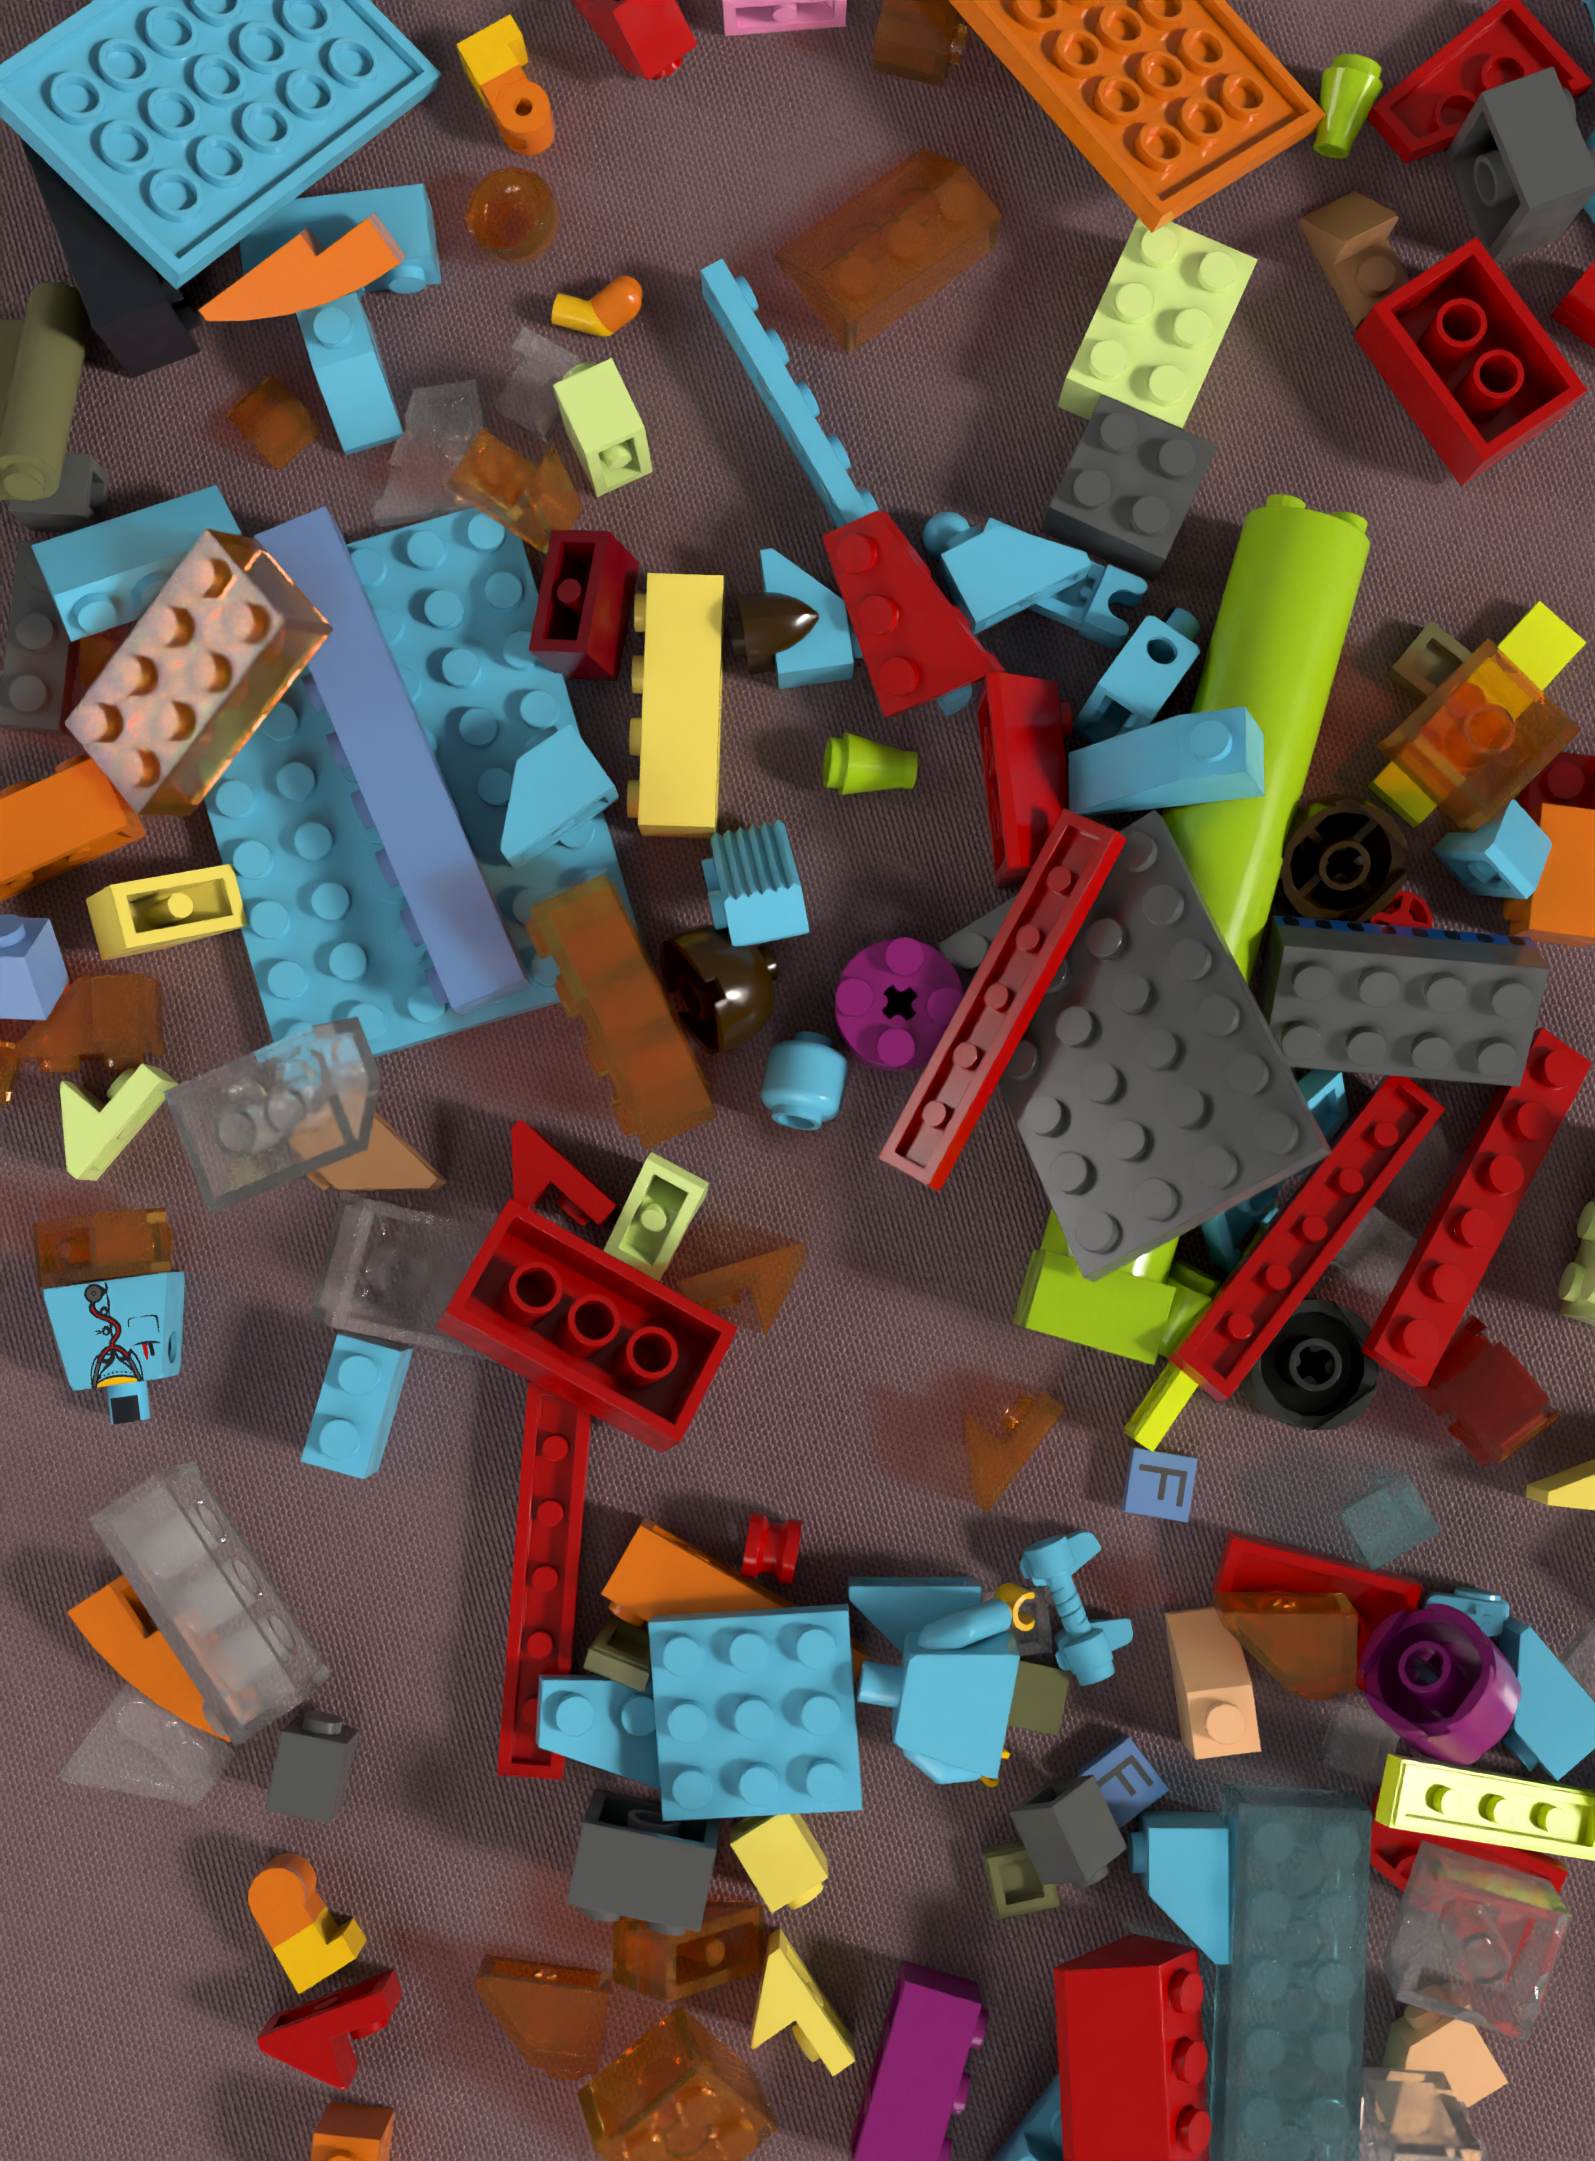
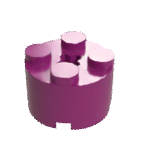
M908 937L877 942L859 952L842 972L834 1000L836 1030L843 1045L852 1056L868 1067L887 1072L918 1070L928 1065L963 999L962 983L956 970L946 957L925 943ZM892 993L896 998L907 995L912 1000L908 1009L909 1015L912 1018L906 1021L899 1014L891 1019L886 1017L883 1013L888 1004L885 995Z
M1440 1603L1425 1604L1428 1607L1426 1609L1410 1613L1403 1609L1391 1614L1372 1632L1362 1652L1361 1671L1365 1674L1366 1692L1364 1691L1368 1704L1409 1747L1419 1754L1434 1760L1452 1761L1458 1765H1469L1476 1762L1485 1751L1493 1747L1504 1736L1515 1716L1517 1704L1521 1699L1522 1688L1512 1666L1477 1623L1464 1612L1454 1607Z

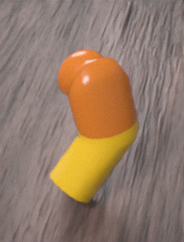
M622 275L616 277L589 301L558 293L552 309L551 322L554 325L599 337L611 336L632 320L640 311L643 296L642 288L634 278Z

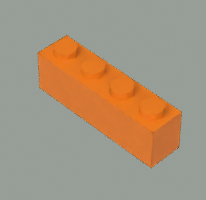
M79 755L60 763L55 768L57 774L35 784L32 781L15 783L0 791V902L147 836L116 767L99 755L94 757Z
M646 1517L641 1522L601 1595L611 1600L608 1608L612 1613L637 1627H642L645 1620L649 1622L650 1617L654 1615L799 1607L753 1579L741 1577V1572ZM851 1637L855 1682L860 1673L862 1662L868 1659V1652L865 1644Z

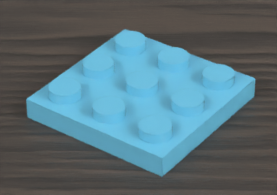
M848 1604L654 1615L650 1617L648 1626L663 1821L862 1810L863 1800Z

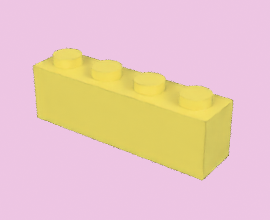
M647 573L646 594H635L634 629L635 632H645L644 656L633 655L632 693L643 694L642 718L631 717L630 756H640L639 780H628L627 817L638 818V827L642 836L711 838L714 833H717L725 622L724 575Z

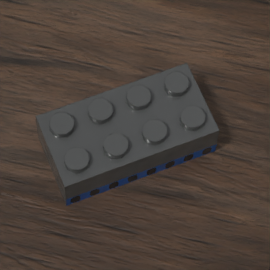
M1273 915L1257 1005L1289 1067L1520 1087L1550 968L1530 937Z

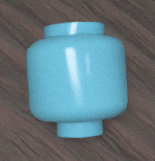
M801 1031L795 1034L794 1040L778 1042L770 1049L760 1089V1098L765 1107L772 1111L771 1118L775 1122L794 1129L818 1130L821 1128L822 1122L830 1121L840 1113L849 1075V1064L844 1055L832 1048L833 1041L829 1037L815 1032Z

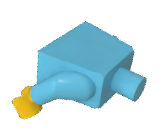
M1015 1583L1001 1585L995 1591L991 1600L970 1606L928 1623L922 1631L907 1633L900 1667L869 1661L862 1662L857 1702L892 1707L891 1729L893 1743L901 1748L903 1755L937 1784L976 1781L980 1779L985 1785L993 1788L1000 1783L1001 1776L998 1772L1001 1758L1008 1759L1010 1753L1003 1745L1020 1659L1013 1632L1005 1630L1011 1625L1021 1631H1029L1035 1624L1033 1616L1023 1611H1018L1020 1605L1025 1600L1035 1598V1593Z

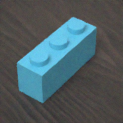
M424 184L292 200L240 241L243 276L308 227L322 247L326 249L375 212L406 257L398 266L368 285L351 293L356 292L359 298L364 295V292L389 289L396 293L409 294L423 290L426 285L442 283L434 213Z
M217 485L31 545L71 642L232 588L237 584L255 580L241 531Z

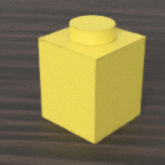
M800 1814L748 1816L732 1826L730 1845L771 1913L788 1904L790 1909H797L810 1902L823 1890L821 1882L828 1878L827 1858Z

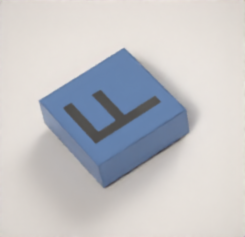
M1131 1446L1121 1510L1127 1513L1188 1523L1198 1458L1159 1450L1152 1452L1147 1448Z
M1124 1733L1076 1771L1078 1777L1094 1775L1118 1829L1169 1791L1166 1784L1127 1733Z

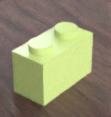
M612 358L599 364L592 361L581 363L566 372L562 381L553 384L565 431L596 497L653 472L644 424Z

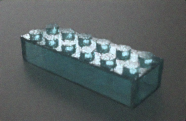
M1224 1784L1222 1821L1228 1828L1229 1964H1216L1210 2100V2161H1359L1372 1810L1352 1791Z

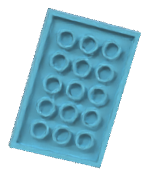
M94 0L0 64V117L177 290L435 91L442 73L370 0Z

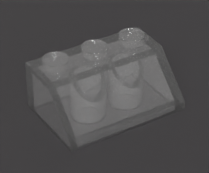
M357 1016L310 1026L164 1091L209 1213L222 1210L368 1150L381 1076Z

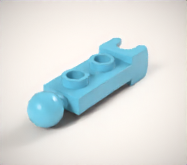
M949 511L939 513L930 518L923 531V542L928 553L935 559L940 560L941 554L948 551L945 543L958 533L970 528L967 520L958 513ZM989 517L983 532L998 524L1018 531L1021 530ZM1091 561V567L1084 579L1027 608L1078 630V635L1108 648L1118 649L1123 644L1129 627L1125 621L1112 615L1108 605L1117 603L1134 608L1140 603L1148 585L1142 578L1110 564L1105 568Z

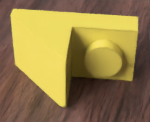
M779 1928L770 1934L751 2028L750 2048H757L793 2021H796L797 2023L792 2026V2031L805 2055L812 2062L821 2058L832 2076H835L855 2061L853 2036Z

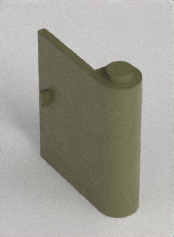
M47 282L34 287L28 298L24 320H0V500L33 501L44 499L55 494L60 485L91 328V321L79 290L64 283Z

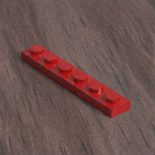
M1063 808L878 1158L923 1184L938 1191L941 1190L1127 841L1118 831Z
M1543 1027L1534 1030L1520 1087L1500 1085L1361 1349V1352L1412 1387L1427 1386L1592 1062Z
M1384 1075L1329 1148L1332 1154L1317 1162L1169 1355L1168 1359L1217 1402L1229 1399L1444 1112L1445 1108L1409 1077Z
M530 1380L527 1386L497 1776L562 1780L565 1775L566 1757L539 1748L535 1741L539 1675L573 1674L592 1414Z

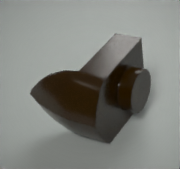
M760 592L739 595L741 617L729 619L734 657L747 655L750 674L774 671L773 655L788 650L802 641L819 621L818 612L803 601L782 593Z

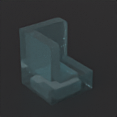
M1391 1467L1368 1480L1373 1488L1371 1492L1339 1511L1340 1519L1357 1546L1352 1550L1354 1556L1360 1564L1373 1571L1441 1531L1408 1474Z

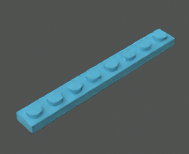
M723 259L700 270L704 300L836 528L874 511H879L874 498L867 488L863 487L857 490L846 470L851 468V464L838 437L835 434L826 437L815 417L820 415V411L810 388L803 380L795 384L786 369L785 364L789 362V357L781 338L772 327L764 331L754 314L759 309L758 303L745 277L739 275L734 278ZM971 686L936 699L945 716L948 717L968 706L973 689Z

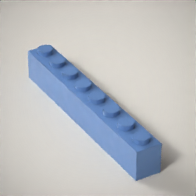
M323 506L254 535L262 558L253 561L254 568L267 595L272 597L278 594L287 615L277 619L279 628L291 653L295 655L303 652L311 672L301 677L303 685L316 712L319 713L327 710L335 732L326 735L328 745L341 771L351 768L360 790L350 794L352 802L365 829L367 830L375 826L385 849L375 852L376 859L390 888L400 885L409 908L400 911V915L414 946L417 947L425 943L434 967L425 970V975L436 1001L440 1006L450 1003L452 1010L463 1016L532 987L527 971L339 526L327 507Z

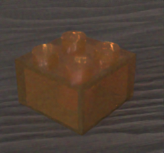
M1488 638L1466 656L1376 746L1462 831L1471 833L1490 822L1582 730Z
M680 2005L577 2092L595 2152L605 2161H742L779 2129L754 2070Z

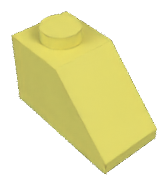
M232 864L111 884L86 899L102 961L161 950L248 925Z

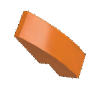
M375 212L326 249L322 247L308 227L198 311L206 321H248L289 315L329 303L368 285L401 264L406 255Z
M134 1567L67 1612L92 1647L125 1680L157 1705L192 1726L230 1742L239 1736L261 1714L191 1608L188 1607L171 1620H168Z

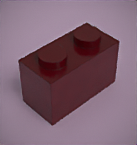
M551 531L528 651L554 673L562 674L564 679L617 681L639 562L610 531Z

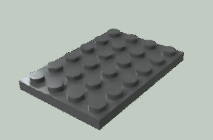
M1155 810L1119 831L1127 841L998 1081L1083 1278L1092 1282L1103 1278L1332 1154L1164 818ZM1017 895L938 944L942 955L946 957L956 970L962 983L964 995Z

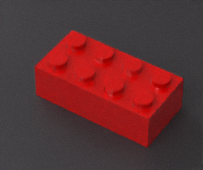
M510 1198L497 1215L434 1326L438 1330L660 1453L666 1452L681 1442L739 1328Z

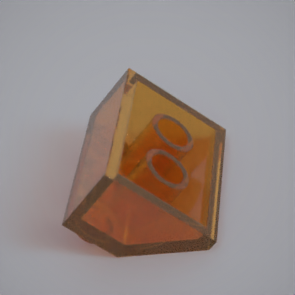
M922 147L776 252L775 260L847 354H850L994 250L1002 214L964 165Z

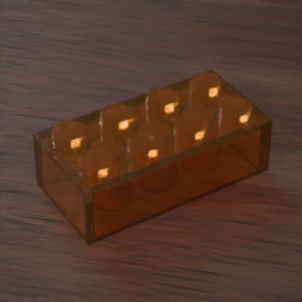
M205 529L64 724L138 815L190 816L330 635L333 627L257 539Z
M607 866L598 868L536 897L530 906L533 915L528 917L529 921L525 923L526 929L540 958L544 959L552 955L561 974L556 976L558 982L554 983V987L568 1017L573 1019L581 1015L589 1031L584 1034L586 1042L582 1044L595 1074L599 1079L610 1075L616 1090L612 1091L614 1101L611 1102V1106L625 1136L628 1138L638 1134L646 1150L718 1117L714 1094Z

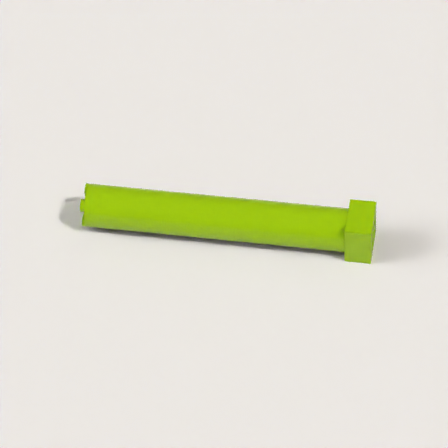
M1286 494L1268 496L1265 507L1252 510L1245 516L1190 710L1191 714L1237 707L1247 708L1263 732L1265 796L1165 807L1161 813V817L1164 818L1247 985L1250 981L1283 861L1284 842L1299 805L1370 549V541L1365 535L1368 522L1363 517L1350 512H1333L1328 515L1305 509L1306 504L1302 500ZM1051 1205L1039 1248L1031 1249L1011 1323L1153 1365L1175 1287L1165 1285L1178 1237L1103 1278L1092 1282L1083 1278Z

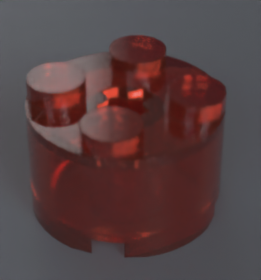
M1471 1314L1458 1324L1427 1386H1411V1388L1439 1416L1446 1411L1451 1414L1456 1421L1446 1429L1472 1459L1474 1458L1482 1468L1490 1462L1499 1466L1561 1416L1557 1410L1546 1404L1550 1399L1501 1341L1493 1346L1482 1333L1487 1327Z

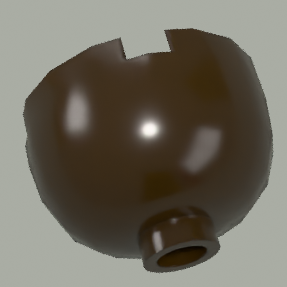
M1331 794L1311 799L1297 809L1284 842L1283 861L1277 884L1294 909L1306 918L1365 922L1388 907L1403 886L1406 871L1402 869L1405 860L1404 849L1407 851L1406 838L1391 816L1366 799L1343 794Z
M704 924L677 933L673 938L662 942L660 945V965L668 993L680 989L689 1012L677 1013L694 1041L707 1054H721L737 1048L754 1037L771 1017L775 995L773 981L778 978L776 963L765 946H732L729 928L716 930L713 924Z

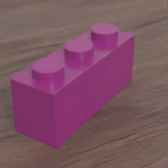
M902 1960L847 2151L848 2161L950 2160L952 2139L945 2137L951 2113L961 2115L964 2110L969 2092L970 2074L963 2072L969 2049H980L988 2023L989 2011L987 2008L982 2007L977 1982Z

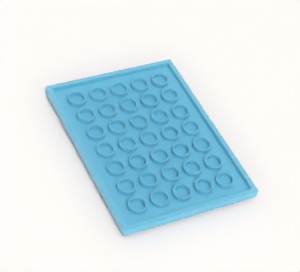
M509 497L346 544L532 983V987L463 1016L452 1010L450 1003L440 1006L432 993L425 970L434 967L425 943L415 947L403 924L400 911L409 908L401 886L398 885L390 888L380 869L375 852L385 848L376 827L374 826L366 830L354 807L350 794L360 790L352 769L349 768L341 771L330 750L326 735L335 732L327 710L317 713L305 690L301 677L311 672L303 652L293 655L281 633L277 619L287 614L279 595L269 597L256 571H253L255 580L237 584L232 588L152 614L222 864L233 865L248 925L241 927L284 1081L292 1083L652 975L604 811L595 815L516 871L500 850L516 760L526 753L524 750L525 744L537 733L548 727L555 726L559 731L569 723L572 724L581 737L562 674L554 673L528 651L539 593Z

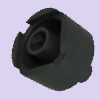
M1304 1297L1239 1384L1245 1397L1257 1410L1269 1418L1289 1426L1305 1430H1332L1346 1425L1357 1418L1368 1407L1377 1388L1375 1384L1378 1365L1380 1364L1361 1352L1371 1329L1357 1313L1347 1307L1325 1299ZM1302 1350L1315 1352L1316 1354L1309 1362L1310 1368L1313 1370L1311 1375L1297 1372L1296 1367L1301 1363L1299 1353Z

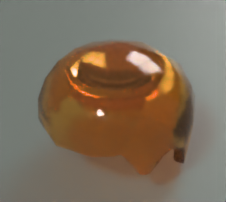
M512 166L489 172L475 186L470 196L467 211L463 217L474 246L489 259L513 267L535 262L551 248L559 230L557 201L546 181L535 171H527L523 168Z

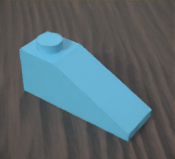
M1246 707L1177 715L1069 752V810L1083 817L1265 796L1263 732Z

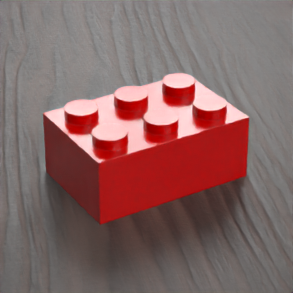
M1477 237L1372 306L1354 336V339L1460 486H1463L1562 419L1588 391Z

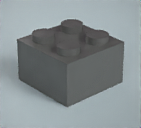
M1554 66L1481 92L1444 154L1477 237L1495 263L1558 241L1595 192V151L1591 146L1585 144L1576 122L1574 99L1570 91L1561 86Z
M1101 394L1048 508L1041 532L1154 582L1218 446Z
M595 1789L582 1824L566 1904L581 1907L580 1913L597 1921L615 1922L620 1919L621 1915L647 1921L646 1926L649 1929L665 1935H684L686 1929L700 1932L717 1851L721 1818L663 1821L661 1802Z

